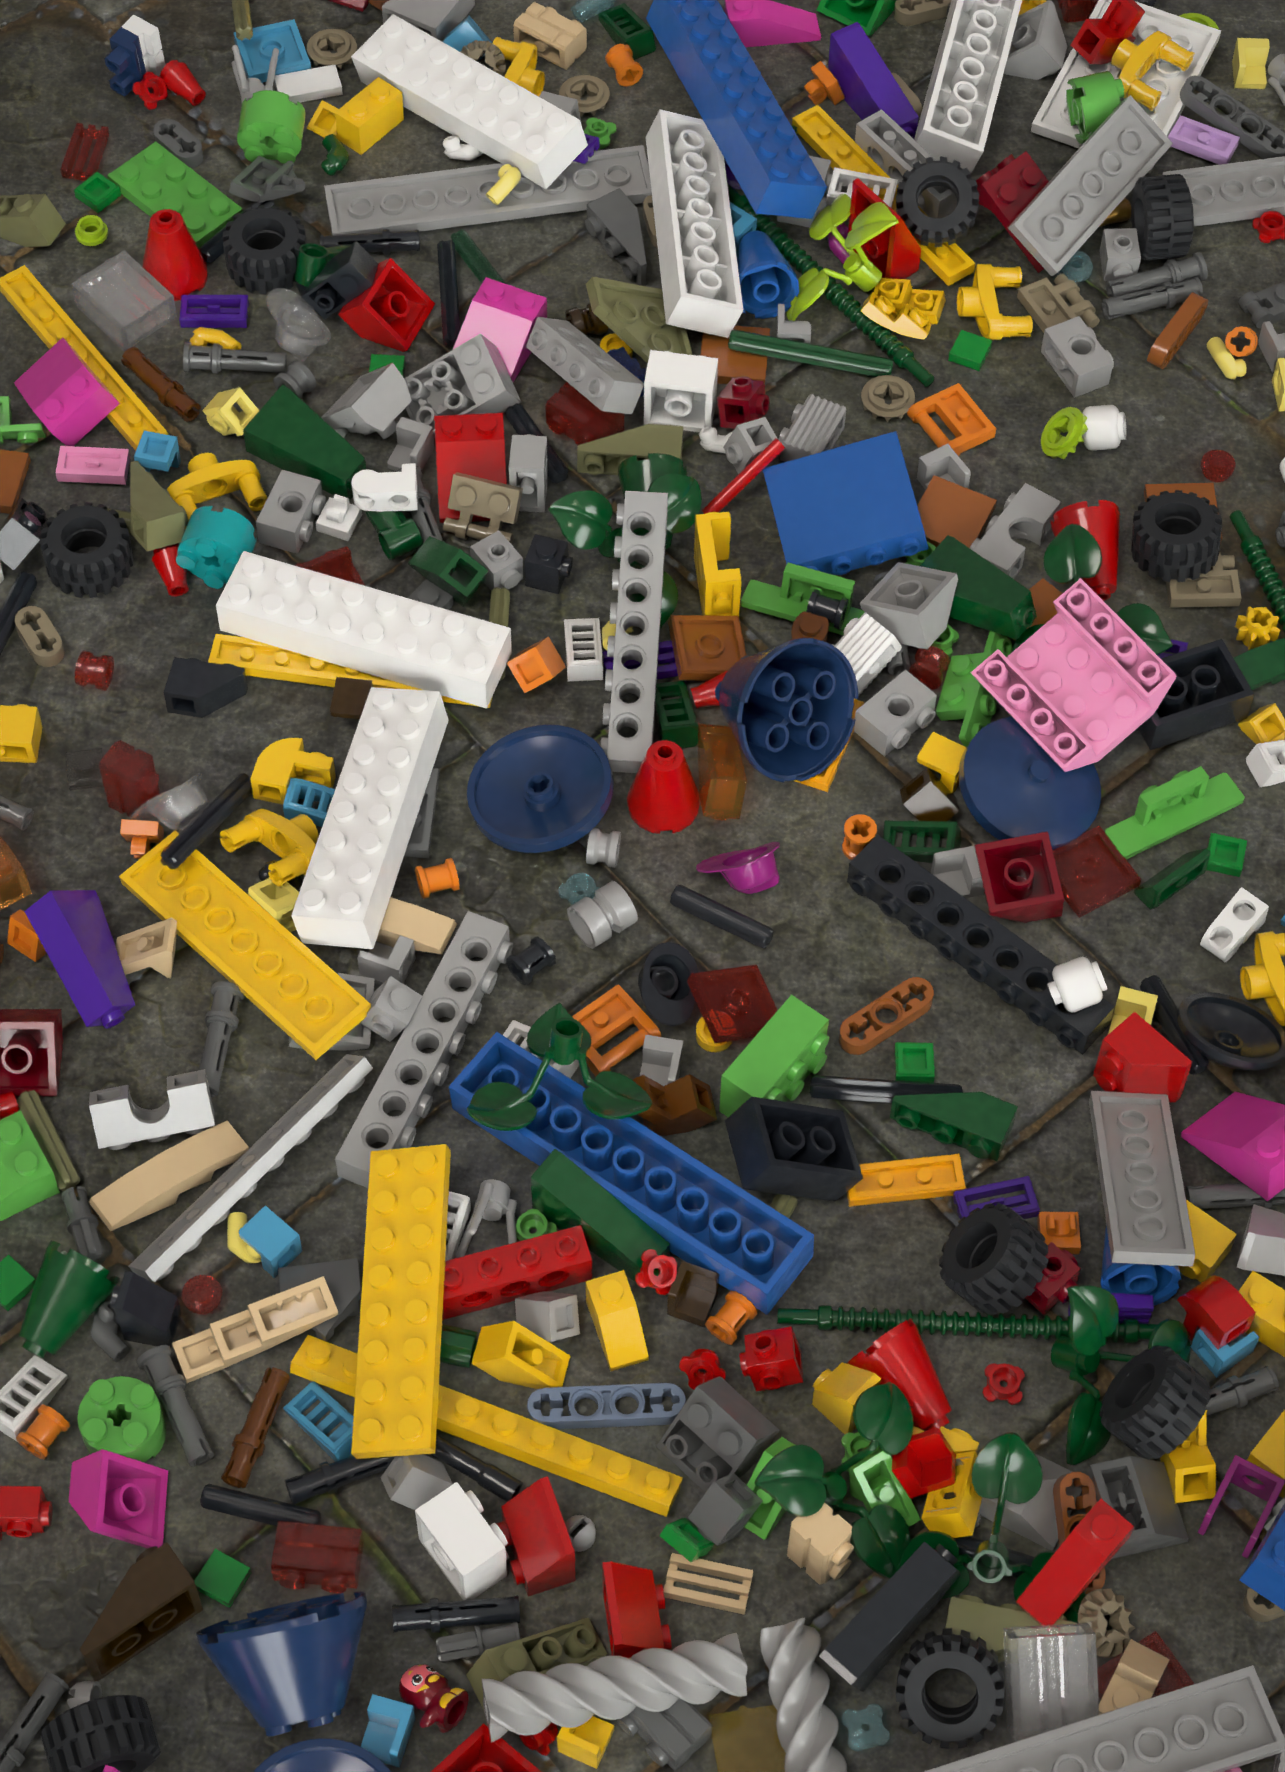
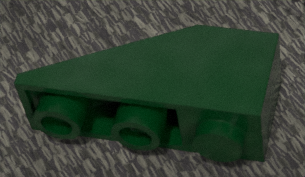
M984 1092L896 1095L892 1100L889 1118L895 1120L906 1129H918L930 1134L935 1140L943 1144L952 1143L967 1149L969 1153L977 1158H989L997 1162L1014 1125L1018 1106Z

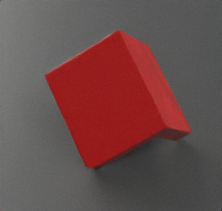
M933 1428L912 1435L905 1449L898 1454L892 1455V1472L909 1498H913L955 1483L956 1454L940 1429Z

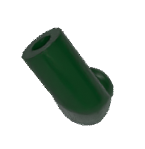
M330 134L322 141V145L328 154L326 155L327 159L321 163V167L329 176H333L338 170L341 171L349 161V155L334 134Z

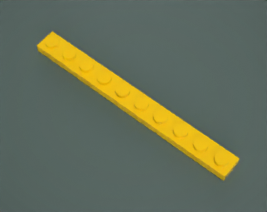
M307 1335L291 1361L290 1373L355 1397L358 1353ZM439 1385L438 1430L662 1516H668L681 1488L683 1477Z

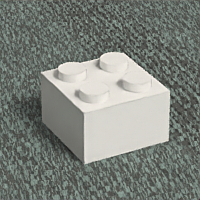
M650 350L644 381V425L683 426V430L700 432L708 426L712 427L717 396L718 358Z
M456 1482L415 1510L418 1536L423 1546L463 1600H473L507 1577L506 1560L509 1559L505 1546L508 1542L498 1525L492 1523L489 1526L480 1514L484 1509L476 1495L471 1490L465 1493Z

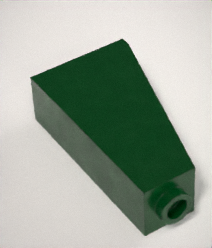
M284 385L280 386L243 429L247 452L282 470L321 480L322 490L332 495L337 494L349 498V501L353 497L351 483L353 476L361 470H366L365 457Z
M947 535L920 565L921 567L957 573L958 582L949 615L951 618L1017 640L1033 624L1037 617L1029 589L952 536Z
M557 1149L550 1153L531 1176L532 1209L539 1210L546 1217L547 1222H553L559 1230L581 1225L589 1250L617 1270H624L626 1276L635 1281L636 1274L641 1270L643 1263L641 1255L645 1250L653 1249L657 1255L669 1257L670 1243ZM655 1268L654 1275L658 1276L659 1270Z

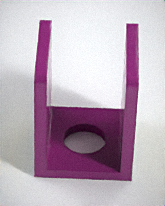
M1235 1455L1202 1521L1198 1533L1204 1536L1230 1483L1267 1501L1263 1513L1241 1555L1248 1559L1284 1486L1285 1480ZM1246 1475L1260 1480L1264 1485L1251 1481Z

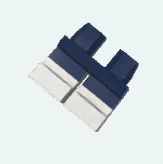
M132 15L109 39L112 51L104 58L108 69L115 73L109 80L110 87L122 96H126L133 89V84L140 82L146 72H153L160 77V73L165 66L158 28Z

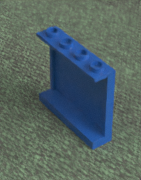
M896 431L763 469L786 563L789 562L832 575H843L851 570L869 565H879L891 559L912 556L928 549L923 524Z

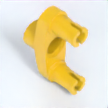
M1156 31L1139 45L1124 39L1117 47L1111 64L1122 70L1119 78L1124 86V99L1131 95L1136 102L1153 111L1161 99L1162 92L1140 81L1155 61L1160 59L1177 66L1182 71H1186L1192 63L1195 53L1173 42L1172 38L1167 34Z
M497 36L492 44L501 50L505 60L512 62L504 77L540 96L545 85V74L542 71L535 70L538 59L537 45L524 41L521 43L512 42Z
M977 264L972 287H959L958 316L975 317L982 336L990 340H1001L1002 337H1030L1033 329L1032 317L1030 315L1003 316L1002 313H999L995 288L1000 287L1020 288V283L1022 282L1021 267H993L992 264Z
M201 453L192 458L188 463L190 473L176 480L167 488L172 499L185 509L188 522L192 513L197 509V503L237 490L242 491L252 511L262 510L268 498L260 483L261 476L254 462L250 460H234L219 463L216 456L212 453Z
M258 809L246 815L243 821L220 832V836H222L220 838L221 844L230 853L248 843L256 841L262 843L281 857V860L268 866L270 870L268 872L269 878L276 886H282L284 883L302 874L306 875L319 837L316 825L307 815L300 814L288 820L266 809Z
M1273 931L1257 933L1254 942L1255 965L1242 967L1240 971L1242 992L1247 1000L1264 998L1276 1021L1281 1026H1285V967L1281 956H1285V933L1275 934Z

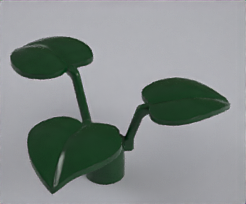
M675 473L665 474L656 478L650 484L648 492L668 493L666 531L673 534L687 530L694 524L695 515L699 514L701 509L702 496L698 482L694 477ZM588 490L577 491L559 498L548 507V510L557 521L562 534L573 546L581 550L598 547L599 552L604 557L615 558V536H622L623 528L612 529L607 524L612 517L613 509L610 502L602 494ZM636 528L632 532L636 534L646 528ZM637 561L630 564V566L636 569L646 567ZM665 571L663 574L660 629L672 615L678 602L677 586L672 577ZM634 593L628 599L632 602H641L645 599V596Z
M1076 524L1064 527L1048 545L1044 555V568L1047 575L1060 584H1066L1073 580L1076 583L1080 578L1095 576L1099 572L1102 562L1101 549L1096 539L1088 530ZM1133 603L1117 612V615L1156 655L1165 652L1173 646L1160 617L1151 607L1141 603ZM1045 624L1034 625L1026 629L1016 640L1012 652Z
M558 1003L541 1015L527 1034L526 1042L529 1050L539 1057H544L529 1090L522 1094V1091L515 1085L504 1082L489 1083L475 1092L467 1107V1112L478 1123L492 1129L512 1131L526 1127L536 1118L537 1114L536 1107L529 1100L534 1097L551 1059L559 1065H570L576 1059L579 1061L583 1081L588 1086L582 1095L583 1104L590 1112L605 1119L631 1117L648 1110L652 1106V1100L636 1082L620 1073L603 1071L595 1077V1080L591 1078L586 1063V1052L591 1046L590 1034L579 1021L575 1020L566 1011L561 1003Z
M1077 1285L1067 1288L1070 1300V1338L1064 1336L1058 1338L1051 1349V1362L1053 1366L1069 1371V1379L1078 1382L1089 1392L1079 1394L1071 1408L1066 1444V1464L1076 1465L1099 1453L1106 1446L1111 1436V1433L1101 1423L1100 1408L1103 1404L1101 1403L1102 1400H1099L1100 1392L1083 1375L1093 1373L1098 1368L1100 1359L1128 1362L1134 1357V1355L1098 1351L1100 1347L1105 1346V1337L1115 1331L1118 1324L1119 1310L1115 1297L1109 1291L1091 1285ZM1173 1319L1161 1321L1150 1336L1148 1348L1151 1349L1159 1345L1170 1347L1189 1364L1191 1345L1189 1341L1190 1335L1183 1323Z
M887 1382L863 1391L857 1398L853 1408V1418L857 1431L865 1439L871 1440L866 1448L838 1467L823 1473V1459L816 1450L807 1445H794L779 1452L765 1465L756 1478L755 1485L768 1493L783 1509L795 1516H811L817 1513L824 1503L832 1506L835 1512L846 1511L858 1514L861 1519L851 1524L852 1535L850 1541L854 1546V1551L870 1569L882 1577L890 1579L894 1575L903 1552L910 1542L908 1525L903 1516L889 1505H876L868 1513L864 1507L843 1503L842 1500L847 1492V1484L841 1476L843 1472L874 1452L878 1446L885 1453L895 1455L905 1449L912 1437L913 1416L910 1405L902 1391L895 1384Z
M1005 1433L988 1442L978 1454L972 1468V1483L976 1493L987 1499L998 1498L990 1540L980 1543L974 1558H972L968 1554L959 1555L958 1543L950 1535L939 1531L923 1532L915 1536L906 1546L895 1573L924 1542L933 1549L940 1543L958 1559L953 1567L961 1573V1576L941 1599L954 1597L968 1586L970 1580L968 1569L973 1570L979 1580L986 1583H995L1001 1580L1004 1575L1011 1576L1014 1572L1023 1571L1024 1573L1017 1577L1014 1584V1597L1016 1601L1055 1552L1041 1551L1034 1557L1031 1567L1026 1563L1009 1565V1552L1006 1546L998 1541L1006 1500L1014 1504L1030 1501L1040 1490L1043 1480V1471L1038 1457L1017 1433ZM1085 1590L1063 1614L1068 1621L1078 1622V1610L1083 1598L1086 1596Z

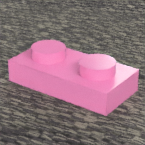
M60 446L55 472L57 481L126 485L130 463L129 449Z

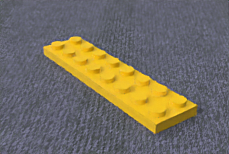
M176 830L173 831L119 876L122 885L162 921L169 918L177 920V935L229 982L235 983L244 996L309 1055L317 1060L367 1017L371 1003L197 849L178 868L171 870L168 866H163L160 861L162 858L161 852L179 835Z
M446 1144L371 1151L351 1448V1454L356 1459L435 1454L451 1158V1150Z

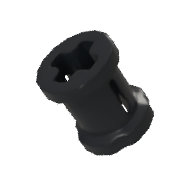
M814 589L806 612L828 618V623L834 624V628L840 630L847 613L849 599L844 597L841 600L821 595L819 590Z
M536 936L531 939L530 946L517 956L510 955L506 959V964L517 981L523 985H528L532 982V977L546 966L552 967L556 964V956L550 946L542 938Z

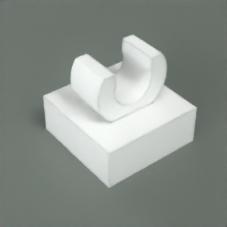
M335 494L334 498L329 497L316 521V531L349 541L362 517V510L357 508L356 505L350 504L349 498Z

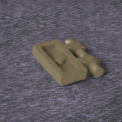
M1064 273L1059 274L1055 278L1056 286H1053L1046 277L1018 289V300L1043 333L1046 328L1080 316L1087 326L1094 328L1100 322V319L1095 314V307L1089 300H1084L1079 293V286L1074 280H1069ZM1065 301H1069L1072 306H1068Z
M456 472L453 474L447 508L461 511L459 520L446 517L443 531L455 533V537L465 540L468 537L482 540L499 530L512 544L513 533L502 531L503 522L511 524L517 522L523 488ZM473 514L490 518L489 527L472 524Z
M1219 552L1217 563L1215 566H1211V571L1207 574L1200 573V578L1195 580L1187 578L1185 582H1177V580L1170 579V582L1166 581L1169 607L1240 606L1242 597L1238 571L1223 570L1234 569V555H1221Z

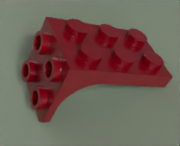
M1025 151L1017 158L1013 154L1009 155L996 165L994 169L989 170L978 178L976 183L977 191L979 192V205L989 209L999 219L1035 270L1040 273L1044 270L1042 265L1008 229L1009 225L1049 182L1028 152Z

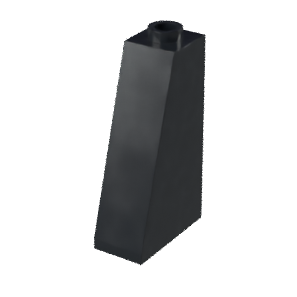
M924 1542L824 1649L819 1657L849 1684L863 1692L961 1576V1573L953 1567L958 1559L940 1543L933 1549Z

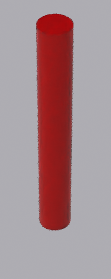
M775 438L701 511L704 514L709 512L719 513L785 449L784 445Z

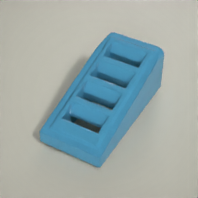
M291 777L283 803L284 818L290 820L300 814H305L312 819L316 826L322 827L335 789ZM299 799H304L303 805L298 804ZM314 801L319 802L318 809L312 808Z
M312 1381L286 1404L283 1409L335 1462L352 1456L354 1416L318 1384ZM318 1399L320 1403L304 1416L302 1413ZM328 1411L331 1412L317 1426L314 1425ZM341 1422L342 1425L327 1437L326 1435Z

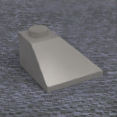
M1051 0L1018 16L1003 74L1039 80L1049 74L1057 73L1062 68L1067 43L1055 5Z
M898 562L860 602L861 609L892 633L900 644L928 649L947 627L958 582L957 573Z
M1035 1454L1043 1471L1041 1488L1026 1503L1014 1504L1006 1500L1001 1526L1053 1551L1059 1540L1053 1487L1060 1476L1072 1471ZM1072 1483V1486L1066 1488L1067 1496H1073L1076 1504V1497L1080 1496L1082 1489L1081 1487H1075L1074 1483ZM982 1497L978 1515L994 1522L998 1498L987 1499ZM1072 1510L1067 1511L1068 1517L1071 1515Z

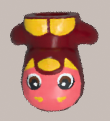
M426 1664L411 1667L401 1677L399 1683L401 1699L406 1704L425 1711L420 1719V1727H430L435 1723L441 1733H446L459 1724L468 1707L467 1691L461 1688L449 1687L448 1680Z

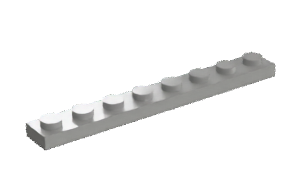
M346 1054L128 1266L132 1272L153 1283L169 1275L174 1268V1263L184 1253L195 1249L202 1241L201 1236L209 1228L224 1221L230 1213L229 1209L239 1199L250 1195L257 1188V1182L267 1172L279 1167L285 1159L284 1155L294 1145L304 1142L311 1135V1129L321 1119L332 1115L338 1108V1102L347 1093L354 1092L362 1086L365 1081L364 1077L373 1069L367 1059L363 1056Z

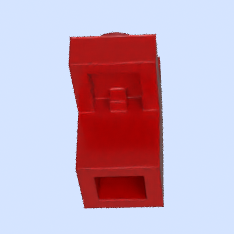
M1112 0L1101 19L1085 20L1071 46L1090 64L1110 63L1117 47L1124 39L1131 42L1135 41L1136 37L1132 35V32L1144 15L1145 10L1134 0Z
M1216 1275L1209 1277L1177 1299L1187 1313L1183 1325L1190 1335L1189 1339L1192 1341L1196 1332L1201 1329L1217 1349H1220L1247 1331L1256 1314L1254 1309L1231 1283Z

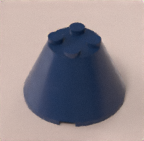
M814 638L794 639L757 654L742 657L740 661L736 662L728 670L723 681L716 686L715 696L720 703L721 711L749 763L762 775L779 782L804 781L824 771L844 749L856 721L852 719L854 698L859 699L858 685L851 664L838 648Z
M354 1592L355 1599L351 1601H345L344 1594L338 1593L286 1603L247 1613L248 1619L231 1623L228 1620H224L196 1632L200 1646L259 1726L265 1728L266 1736H275L292 1730L291 1726L303 1721H307L308 1727L322 1726L333 1722V1717L342 1714L341 1709L345 1707L367 1606L365 1592Z

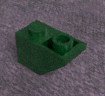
M431 536L428 537L408 562L410 567L431 583L452 595L453 600L463 607L485 581L488 573L484 566L460 548Z

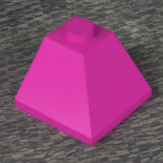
M102 1449L72 1462L68 1502L90 1531L144 1548L153 1546L159 1548L163 1545L168 1470Z

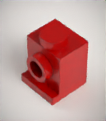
M0 1486V1540H2V1532H6L13 1537L24 1538L31 1536L32 1533H44V1527L51 1526L53 1515L52 1501H47L41 1486Z

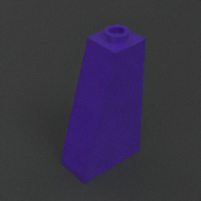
M856 22L831 33L828 70L838 80L847 104L861 120L882 109L914 139L919 116L861 25Z
M50 890L24 912L86 1027L104 1026L105 1029L114 1027L125 1019L123 1014L134 1007L135 1002L99 896L95 890Z

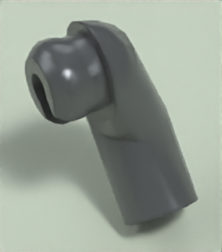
M104 1301L95 1310L91 1337L114 1362H118L127 1355L129 1347L117 1336L116 1312L114 1308H111V1301Z

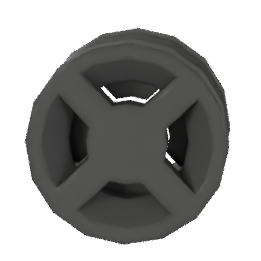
M293 361L288 365L287 372L279 373L273 379L276 390L281 385H284L300 399H302L304 392H311L316 387L314 375L299 361Z

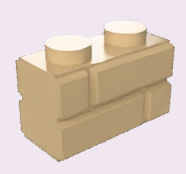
M533 2L513 24L514 42L521 43L524 41L537 45L538 56L565 70L586 50L587 28L577 20H569L558 14L552 7L545 8Z
M824 1503L817 1513L808 1517L797 1516L791 1522L787 1556L800 1568L806 1567V1573L819 1585L825 1584L831 1577L837 1580L851 1564V1560L848 1557L854 1549V1546L850 1543L852 1526L839 1514L834 1516L833 1509Z

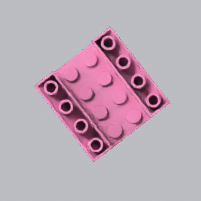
M1081 578L1053 601L1058 613L1006 657L997 649L971 672L972 676L1064 772L1100 761L1155 713L1177 677Z

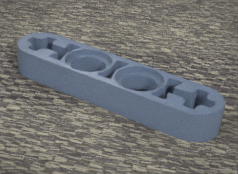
M672 1383L550 1387L537 1389L530 1395L527 1403V1414L529 1419L555 1429L669 1425L674 1421L686 1403V1398L682 1389ZM627 1396L635 1399L638 1403L637 1410L628 1415L620 1413L616 1409L615 1404L621 1397ZM644 1396H650V1413H644ZM663 1397H671V1402L675 1403L672 1406V1411H664V1407L661 1405ZM589 1398L594 1400L598 1406L596 1412L590 1416L578 1414L575 1410V1404L580 1399ZM563 1400H568L569 1416H563ZM547 1401L550 1408H553L550 1410L549 1416H542L541 1410H539L541 1402Z

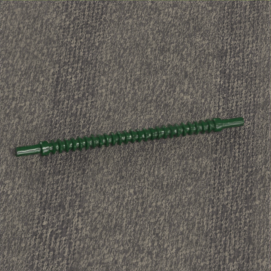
M727 183L729 202L757 219L756 231L768 234L782 255H784L786 261H790L791 266H796L797 272H802L803 275L812 268H816L819 272L824 269L822 266H818L817 261H812V257L806 255V251L800 249L799 244H794V240L788 238L787 233H782V229L776 227V223L771 221L769 216L756 214L746 195L741 196ZM829 276L828 286L822 295H826L827 300H832L833 306H838V310L844 312V316L850 318L851 323H856V327L862 329L864 335H869V340L875 341L876 346H881V351L887 352L888 358H893V362L899 368H906L925 387L930 386L935 377L914 358V352L909 347L904 346L902 341H897V336L891 335L889 329H885V327L861 312V303L858 300L854 301V296L848 295V290L842 289V285L836 283V279Z
M1241 510L1231 513L1230 519L1242 541L1240 548L1243 554L1247 556L1251 569L1255 571V577L1259 579V585L1263 587V593L1267 594L1266 598L1271 602L1270 606L1275 610L1274 615L1279 617L1278 623L1283 625L1282 630L1285 633V588L1282 587L1283 581L1279 579V574L1274 572L1275 566L1271 564V558L1267 556V550L1263 549L1264 545L1261 538L1254 535Z
M819 1305L818 1309H777V1324L817 1325L819 1330H831L832 1326H837V1329L841 1331L843 1326H847L850 1331H853L854 1327H860V1330L864 1332L866 1327H870L872 1332H876L877 1328H883V1331L887 1333L889 1328H894L911 1318L920 1334L923 1333V1330H929V1334L933 1335L935 1330H939L941 1335H945L946 1331H952L953 1336H956L958 1331H962L964 1336H968L969 1332H974L976 1337H979L981 1332H985L987 1337H991L992 1333H997L999 1338H1002L1004 1333H1008L1010 1338H1014L1015 1334H1020L1022 1339H1025L1027 1334H1031L1033 1339H1037L1038 1335H1043L1045 1340H1048L1050 1335H1054L1056 1340L1061 1336L1070 1338V1316L1067 1317V1320H1061V1316L1057 1315L1055 1320H1050L1048 1315H1045L1044 1319H1038V1315L1034 1314L1032 1319H1027L1025 1314H1022L1021 1318H1015V1314L1011 1313L1009 1318H1004V1315L999 1313L998 1317L995 1318L989 1314L986 1317H981V1313L976 1312L975 1316L972 1317L967 1311L964 1312L963 1316H958L957 1311H953L952 1315L949 1316L944 1310L941 1312V1315H935L934 1310H930V1313L926 1315L921 1309L918 1311V1314H912L911 1309H908L903 1314L898 1308L895 1310V1313H889L888 1308H885L880 1313L875 1307L872 1309V1312H867L865 1307H862L861 1311L857 1312L854 1307H850L849 1311H844L842 1306H839L838 1310H833L830 1305ZM1125 1318L1123 1323L1118 1320L1115 1331L1105 1338L1106 1340L1107 1338H1112L1114 1343H1117L1120 1338L1123 1339L1124 1343L1136 1344L1138 1339L1149 1340L1158 1324L1139 1323L1137 1319Z

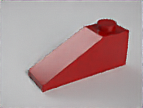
M1100 1498L1016 1601V1604L1049 1632L1130 1538L1134 1526Z

